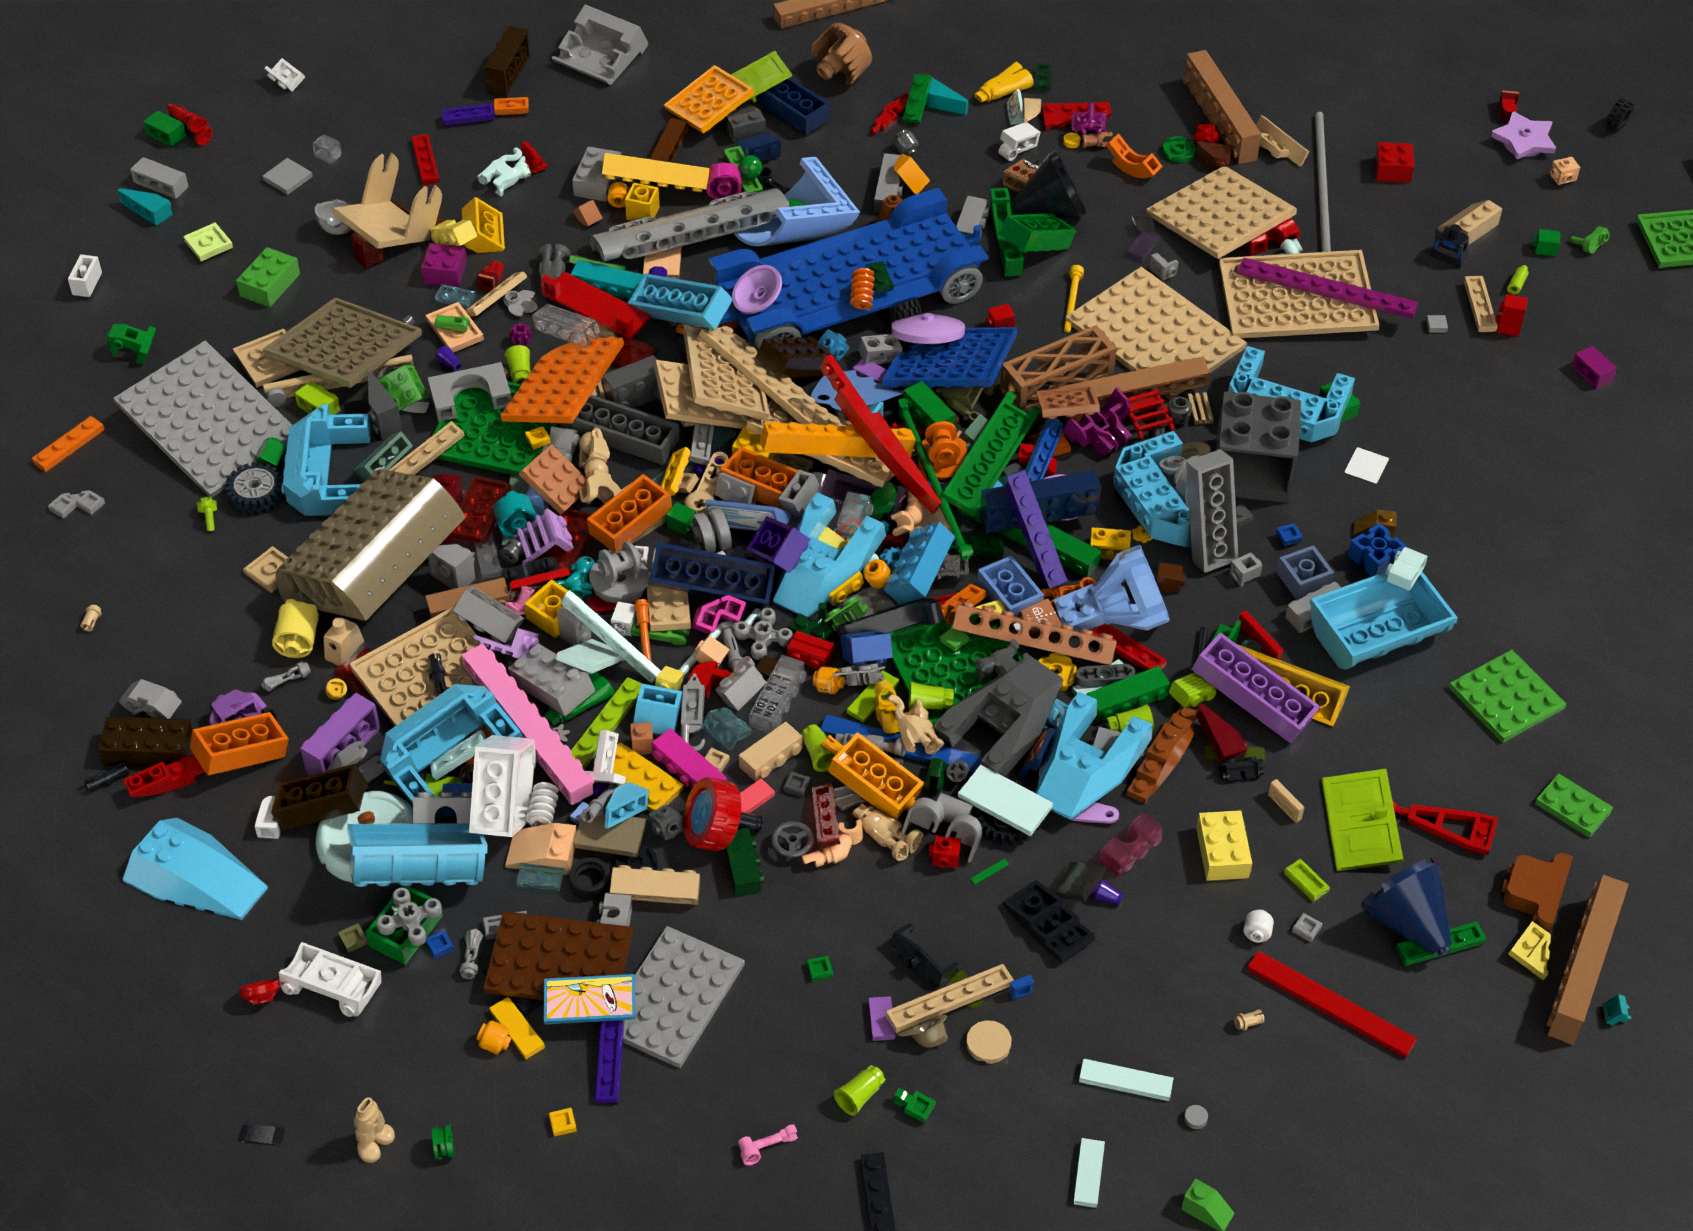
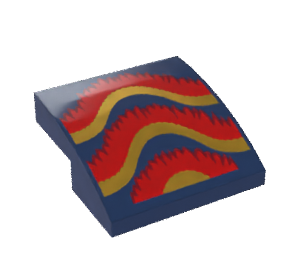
M1050 728L1041 733L1018 775L1019 778L1026 780L1030 770L1037 772L1052 741L1055 729Z

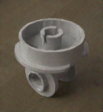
M1199 455L1188 459L1180 456H1170L1160 461L1159 468L1166 473V479L1188 508L1186 461L1197 458Z
M627 541L622 544V551L610 554L605 549L599 551V559L590 570L589 580L596 596H599L604 601L610 603H633L643 595L648 585L649 572L642 563L638 549L631 542Z

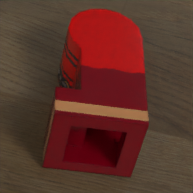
M1501 91L1499 117L1502 121L1509 122L1512 112L1517 111L1516 104L1519 98V91Z
M488 260L486 268H484L483 272L480 271L478 275L479 290L490 292L498 286L504 272V263ZM486 282H490L491 286H486L484 284Z

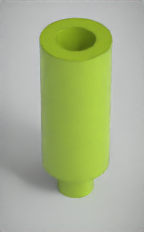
M1526 265L1516 269L1507 287L1510 294H1519L1529 274Z

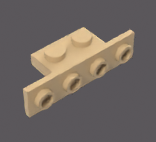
M1261 115L1256 124L1261 132L1260 146L1268 149L1273 157H1288L1298 166L1302 167L1309 151Z

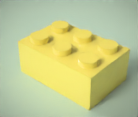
M1242 812L1199 813L1196 829L1206 881L1249 878L1252 859Z

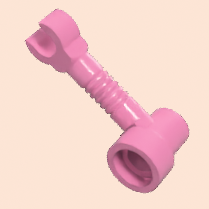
M789 1125L780 1130L779 1133L753 1142L750 1137L741 1138L738 1141L744 1164L753 1165L761 1159L759 1149L782 1141L791 1142L798 1139L795 1125Z

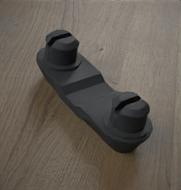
M553 557L541 558L505 570L503 578L506 584L509 585L514 580L555 571L558 563Z

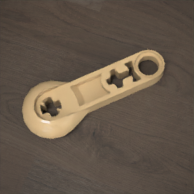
M716 452L712 455L698 488L684 500L683 505L695 510L696 514L702 512L707 516L705 501L706 499L715 500L714 494L720 468L724 464L718 465L714 460L719 458L726 463L728 456L723 452ZM715 470L716 477L710 478V476H712L713 471Z

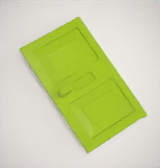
M776 51L731 74L753 88L755 94L749 98L753 102L757 101L755 96L792 76Z
M1387 769L1321 778L1336 871L1340 872L1404 862Z

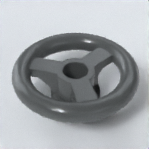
M789 821L780 824L773 831L771 842L775 851L780 855L796 858L805 855L811 850L814 843V835L807 825L801 822ZM787 828H799L803 831L797 834H789L783 830ZM778 837L784 840V849L778 844ZM807 837V844L801 849V840Z

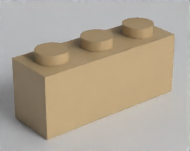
M784 722L739 754V768L754 782H757L761 778L767 777L775 768L782 766L790 757L799 754L803 749V736L787 722Z

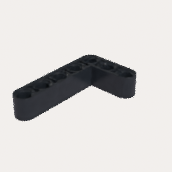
M921 598L837 625L835 628L841 646V635L872 631L888 633L916 623L932 625L944 621V616L939 600Z

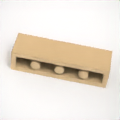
M620 865L618 868L613 867L610 888V893L631 895L632 900L698 905L700 874H696L695 871L684 870L682 873L674 872L673 869L668 868L655 871L650 867L631 869L630 866Z

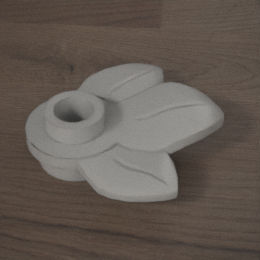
M509 291L505 294L504 304L508 306L509 312L514 316L521 317L524 312L531 313L538 309L537 304L531 300L535 295L533 291Z

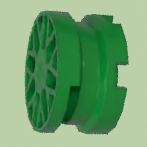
M451 1124L445 1125L444 1128L432 1127L435 1159H442L443 1156H448V1158L455 1157Z

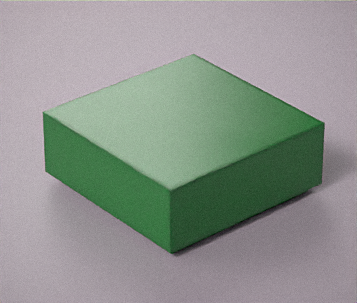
M829 956L807 960L811 982L833 978Z

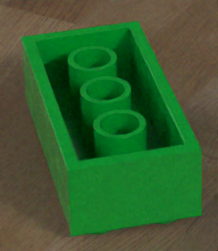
M1052 213L1007 215L999 234L1005 238L1006 242L1017 246L1019 251L1027 253V251H1061L1062 249H1069L1076 230Z

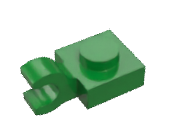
M900 1088L895 1093L893 1101L898 1106L906 1107L904 1113L923 1123L926 1122L936 1105L935 1100L918 1091H915L912 1096Z

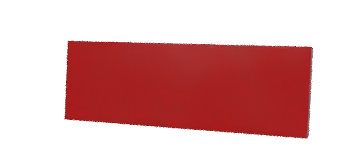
M563 568L510 582L509 589L510 592L521 590L522 586L531 588L547 584L551 579L556 581L567 579L570 576L568 568Z
M1246 610L1241 612L1239 616V621H1241L1240 629L1265 655L1281 660L1284 649Z

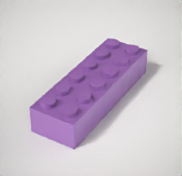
M1219 633L1205 648L1191 669L1290 744L1309 724L1320 708L1318 704L1222 633Z

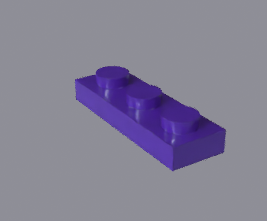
M492 103L442 110L444 126L495 119Z

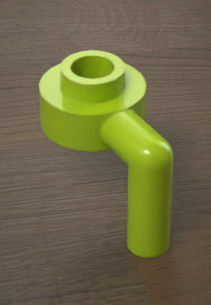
M211 497L201 498L197 502V511L205 513L207 531L215 530L213 511L217 510V502L212 500Z

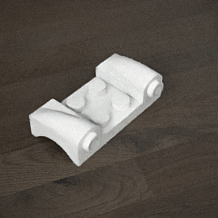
M301 942L291 964L287 968L280 970L279 980L280 986L286 994H299L304 987L339 1000V1007L342 1013L352 1017L360 1015L381 984V971Z

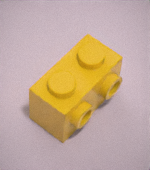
M1092 527L1090 545L1101 550V559L1113 560L1118 553L1130 549L1131 531Z

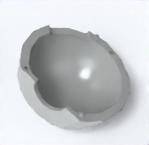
M338 199L321 204L318 203L315 206V219L318 225L325 232L332 235L350 233L353 229L332 213L334 207L352 204Z

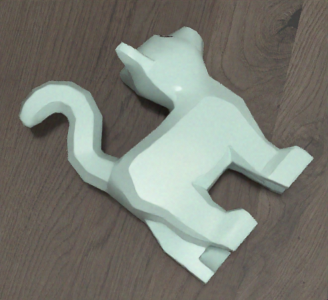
M513 148L514 155H504L497 160H493L477 176L478 182L486 185L491 179L495 178L493 184L497 187L495 193L501 197L504 195L503 191L514 185L519 179L530 177L529 166L525 163V156H522L519 148ZM519 160L514 168L505 163Z

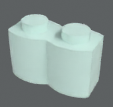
M1404 547L1402 551L1397 552L1394 564L1390 563L1386 570V575H1388L1387 582L1410 591L1422 573L1428 556Z

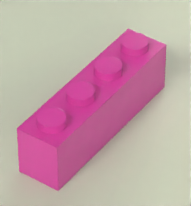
M671 728L652 742V755L655 760L661 761L671 774L678 776L686 787L689 786L692 789L699 780L706 777L727 781L725 775Z

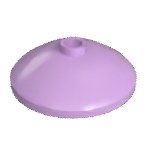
M770 265L756 266L745 272L733 289L732 301L734 306L745 314H754L767 309L774 303L781 291L782 277L780 273Z

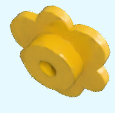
M1142 525L1132 530L1133 540L1146 543L1147 540H1153Z

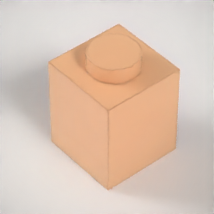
M709 636L706 641L701 640L695 650L698 653L694 659L700 663L716 661L718 667L730 649Z

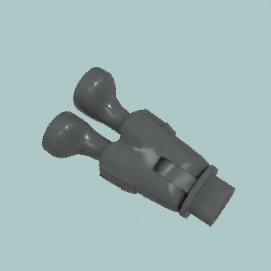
M545 244L538 249L537 257L541 260L538 272L540 284L541 278L544 275L557 279L565 272L566 265L564 262L568 261L571 255L570 250L566 246L555 244L554 260L552 262L553 249L550 244Z

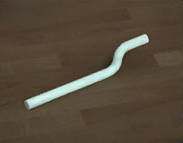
M755 608L744 622L751 626L760 616L761 610ZM725 621L718 624L715 632L709 634L707 638L711 636L716 639L727 628L734 630L736 623ZM695 650L679 669V671L684 672V676L697 662L694 658L698 651Z

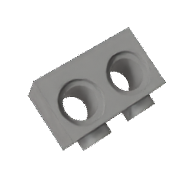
M892 334L861 337L858 351L865 365L871 363L884 364L892 363L894 358L902 352L903 348L899 339L895 338Z

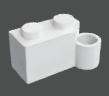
M1028 122L1003 130L1000 140L1004 144L1001 145L998 153L1008 161H1013L1018 153L1037 147L1040 131Z

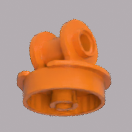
M940 421L927 427L925 430V440L922 441V444L938 481L950 483L968 455L967 444L964 440L957 437V429L954 424ZM918 457L919 470L924 476V478L928 481L926 473Z

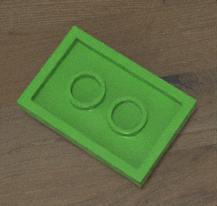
M1559 773L1535 802L1537 806L1589 838L1613 810L1611 805Z

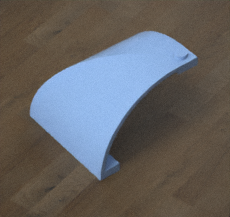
M817 157L801 158L799 164L806 172L784 196L788 203L789 199L793 198L806 205L777 208V217H772L770 222L734 232L733 234L750 246H768L821 240L845 231L857 219L860 211Z

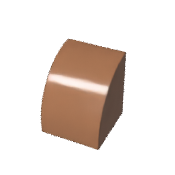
M593 200L573 210L576 218L584 226H589L603 219Z

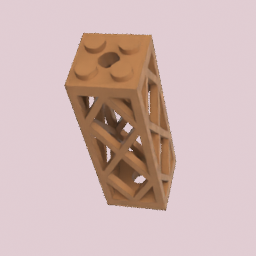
M1097 325L1002 363L1000 390L1005 396L1008 391L1017 395L1012 405L1022 411L1029 410L1033 405H1039L1037 394L1034 393L1045 383H1052L1047 389L1052 390L1059 389V387L1065 384L1090 381L1114 374L1117 347ZM1072 343L1083 344L1071 355L1065 354ZM1054 350L1051 354H1044L1046 352ZM1031 360L1042 361L1030 372H1024ZM1052 362V364L1049 367L1044 368L1046 365ZM1088 364H1094L1085 378L1075 377ZM1072 370L1068 375L1064 376L1067 371Z

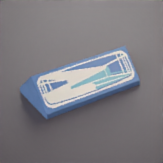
M707 499L705 501L707 513L709 510L721 508L729 528L758 531L766 516L784 524H787L792 517V514L776 507Z

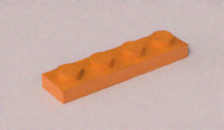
M88 417L32 457L33 464L47 472L104 431V425L94 417Z

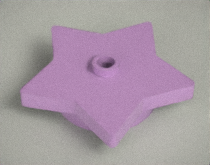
M1512 112L1509 124L1493 130L1491 134L1492 138L1503 142L1505 148L1513 153L1516 159L1536 156L1539 153L1553 154L1556 149L1548 136L1552 127V121H1531L1516 112Z

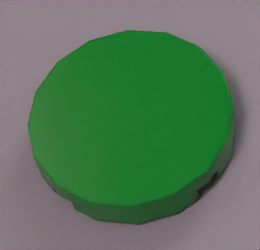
M1182 136L1170 137L1162 145V154L1171 162L1186 163L1194 159L1196 145L1193 141H1188Z
M886 482L883 487L879 486L868 502V514L875 519L884 517L882 514L890 512L898 499V493L896 492L898 487L891 482Z

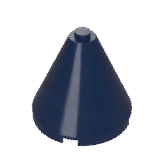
M1430 858L1431 864H1428L1424 859L1381 884L1382 888L1376 894L1371 892L1362 901L1360 906L1368 916L1431 954L1442 956L1451 950L1449 946L1452 944L1440 865L1435 858Z

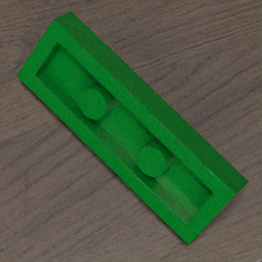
M914 75L903 116L904 122L921 123L932 82L931 75Z

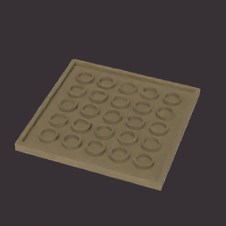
M335 297L263 348V354L351 388L365 378L368 372H373L420 337L422 332L421 328Z

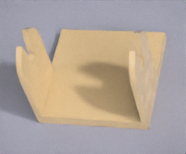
M392 152L383 172V154L379 155L372 163L361 204L334 207L332 213L377 249L432 240L430 229L435 227L442 201L441 190L434 185L427 204L428 187L424 186L417 193L412 203L410 215L393 204L390 200L399 162Z

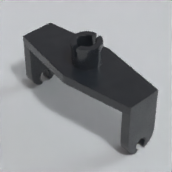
M909 923L894 932L890 945L904 959V966L908 970L917 971L938 986L959 972L958 968L961 967L959 963L955 962L942 970L923 948L908 939L913 933L912 929L915 928L913 924Z

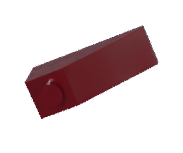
M1203 703L1199 704L1195 715L1219 764L1221 765L1224 763L1223 761L1228 759H1236V762L1243 760L1248 749L1245 739H1242L1237 730Z

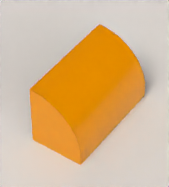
M901 154L896 160L894 170L915 195L919 194L929 183V178L911 156Z

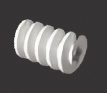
M547 782L537 783L533 787L526 815V822L531 827L551 824L558 800L557 793L559 789L555 785Z

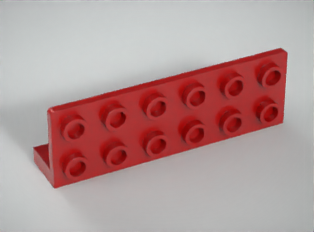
M567 272L562 273L557 279L547 275L541 278L542 295L627 339H630L651 319L649 314Z

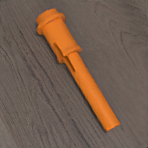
M645 599L635 601L633 607L636 609L637 625L640 626L642 653L651 662L648 625L650 624L648 616L649 603Z

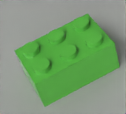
M266 247L236 280L240 297L271 307L300 275L298 260L296 257Z

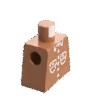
M1049 599L1040 601L1020 611V618L1022 615L1034 617L1033 621L1049 620L1053 622L1054 626L1061 627V622ZM1012 624L1013 633H1017L1020 630V624ZM1032 627L1029 630L1031 637H1037L1040 634L1038 627ZM1056 631L1049 634L1050 641L1059 640L1060 634Z

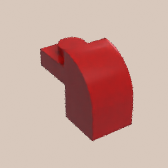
M706 661L698 664L692 670L688 681L695 673L701 685L705 687L704 698L707 699L712 687L717 688L720 682L733 672L718 669L716 661Z

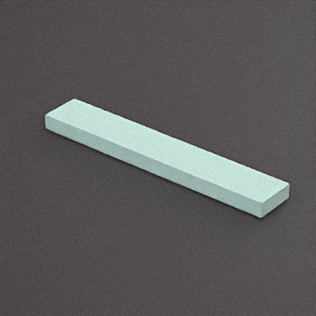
M569 590L560 603L644 678L653 683L661 670Z

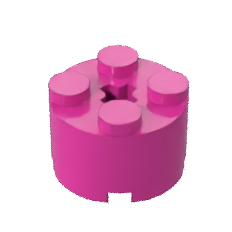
M718 163L710 166L707 183V194L709 197L716 200L741 193V173L735 164Z

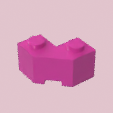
M726 595L696 609L691 628L709 635L715 632L719 618L736 623L740 621L746 602Z

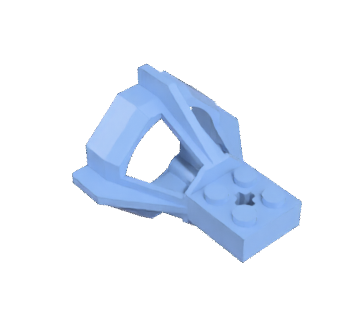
M1140 545L1118 553L1095 584L1054 599L1061 623L1073 626V630L1080 632L1081 628L1090 630L1105 623L1106 625L1114 623L1142 630H1150L1170 620L1163 598ZM1125 579L1136 604H1129L1130 600L1124 586L1122 587L1121 582Z

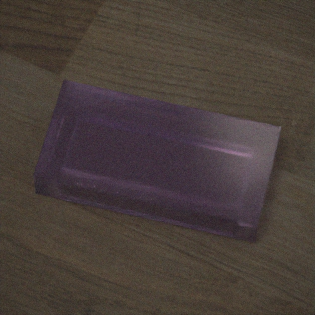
M1142 231L1127 250L1126 256L1142 262L1156 245L1159 237Z

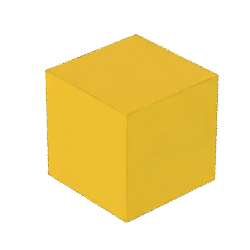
M633 182L625 198L626 219L635 221L646 217L655 218L660 208L659 188Z

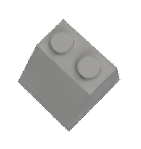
M458 544L439 545L427 557L430 575L452 589L468 586L476 579L472 553L467 548H463Z

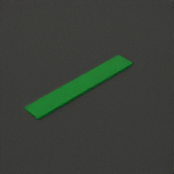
M1003 859L970 878V880L977 884L1010 864L1006 859Z

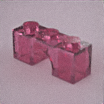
M1143 812L1129 824L1127 837L1134 842L1124 843L1114 837L1101 849L1099 862L1117 876H1120L1124 871L1128 872L1135 861L1143 859L1152 846L1156 847L1161 842L1163 827Z

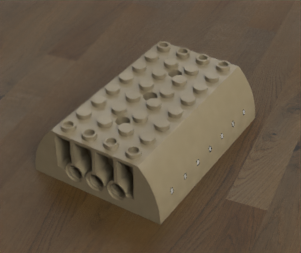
M378 469L315 532L310 534L309 538L302 545L298 546L289 558L283 561V564L276 571V584L284 603L287 599H294L298 602L314 604L317 606V610L366 621L466 517L452 496L435 479Z

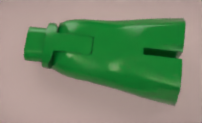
M598 672L588 673L595 688L594 693L566 716L549 706V711L543 717L547 719L552 727L558 722L562 724L564 720L567 721L612 697L615 692L611 684L604 677H600Z

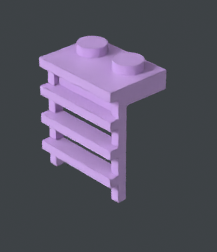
M547 508L542 516L537 515L535 517V521L532 523L527 522V527L523 530L521 528L517 530L518 533L513 537L515 540H521L526 559L522 561L523 564L532 562L555 544L566 552L574 548L571 542L572 536L566 528L567 522L562 516L556 515ZM537 525L540 529L545 544L543 547H541L537 532L535 530V527ZM528 532L530 533L536 551L535 553H532L526 536V533Z
M518 628L512 646L474 635L473 639L479 640V645L484 644L485 647L519 659L538 644L539 634Z

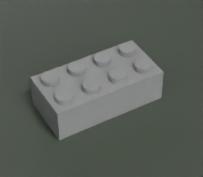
M538 643L508 667V670L519 688L566 716L594 693L595 688L588 673L557 661V654Z

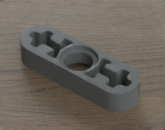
M1129 664L1080 667L1076 672L1075 680L1081 687L1107 686L1135 675V669ZM1108 673L1111 677L1102 678L1100 674Z

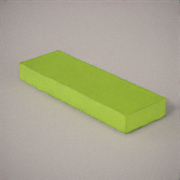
M882 670L881 673L884 674V680L889 681L895 689L899 685V679ZM870 684L847 708L848 715L862 723L875 711L874 689L876 684ZM884 691L882 695L888 694L889 691Z

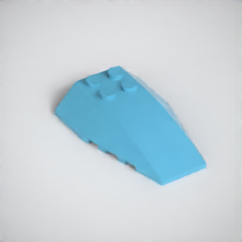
M179 818L160 820L132 851L123 877V882L157 900L174 901L177 905L184 906L186 904L202 911L207 909L214 911V914L239 920L244 918L268 889V886L212 835Z

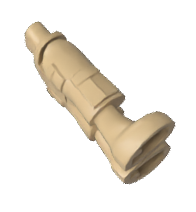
M861 804L852 813L857 820H861L863 829L873 840L882 847L890 848L893 858L897 861L905 860L908 853L912 854L922 842L923 833L920 830L914 829L909 834L901 835L902 824L874 809L872 806L867 807Z
M370 1097L365 1098L358 1106L354 1117V1126L356 1127L357 1151L360 1158L364 1162L373 1163L381 1155L380 1148L376 1143L382 1145L392 1143L395 1139V1133L390 1125L384 1124L383 1114L376 1102Z

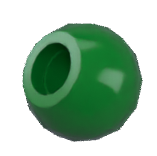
M747 155L740 160L738 169L742 177L755 179L762 172V162L754 155Z

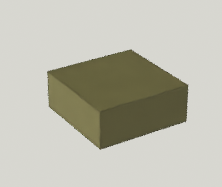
M358 923L338 932L339 938L348 953L368 944L367 938Z

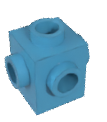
M829 329L818 340L821 346L830 350V353L836 357L835 360L837 361L850 348L846 344L847 339L840 333L836 334Z

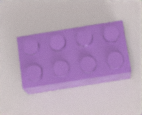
M355 693L344 702V705L337 712L330 716V719L323 726L316 730V733L309 740L302 744L300 750L307 774L313 775L327 771V768L339 752L357 741H362L366 744L380 730L376 706L373 702Z

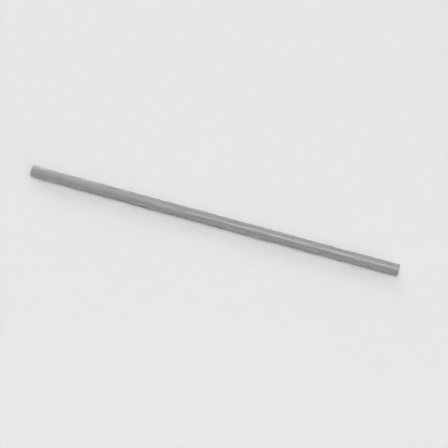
M1316 112L1315 130L1322 252H1331L1324 118L1322 112Z

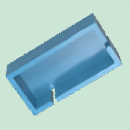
M941 522L915 528L910 533V538L903 547L902 554L899 560L896 561L895 568L888 577L884 591L899 605L926 597L955 538Z

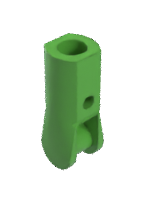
M437 315L435 319L436 328L455 330L462 333L467 332V326L470 324V320L467 317Z

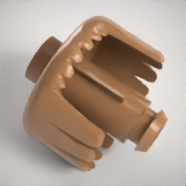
M843 23L831 24L811 45L814 61L818 62L822 59L818 63L816 71L825 80L831 79L832 75L834 76L841 72L846 75L847 79L844 85L852 84L872 63V53L864 35L857 29H853Z

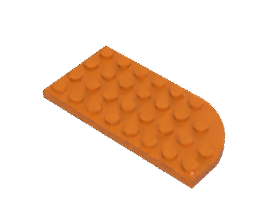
M592 336L587 339L564 344L542 356L502 412V422L573 423L602 379L603 374L606 373L623 347V338Z

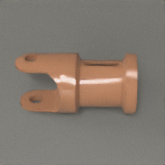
M1113 133L1082 134V147H1106L1108 142H1102L1103 138L1112 136Z

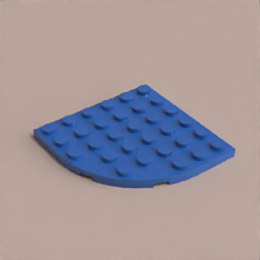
M1017 328L965 329V335L955 341L937 344L914 343L909 346L910 350L902 351L894 358L882 379L883 386H890L891 388L899 386L911 387L921 381L929 388L935 386H943L945 388L962 386L963 388L980 386L981 388H987L992 386L1018 334Z

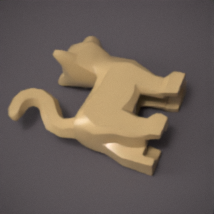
M890 695L888 701L896 706L894 713L906 750L908 752H915V743L921 742L927 754L934 755L945 743L936 736L934 727L928 720V711L923 708L921 701L917 699L914 707L909 712L903 713L905 708L903 701L896 695Z

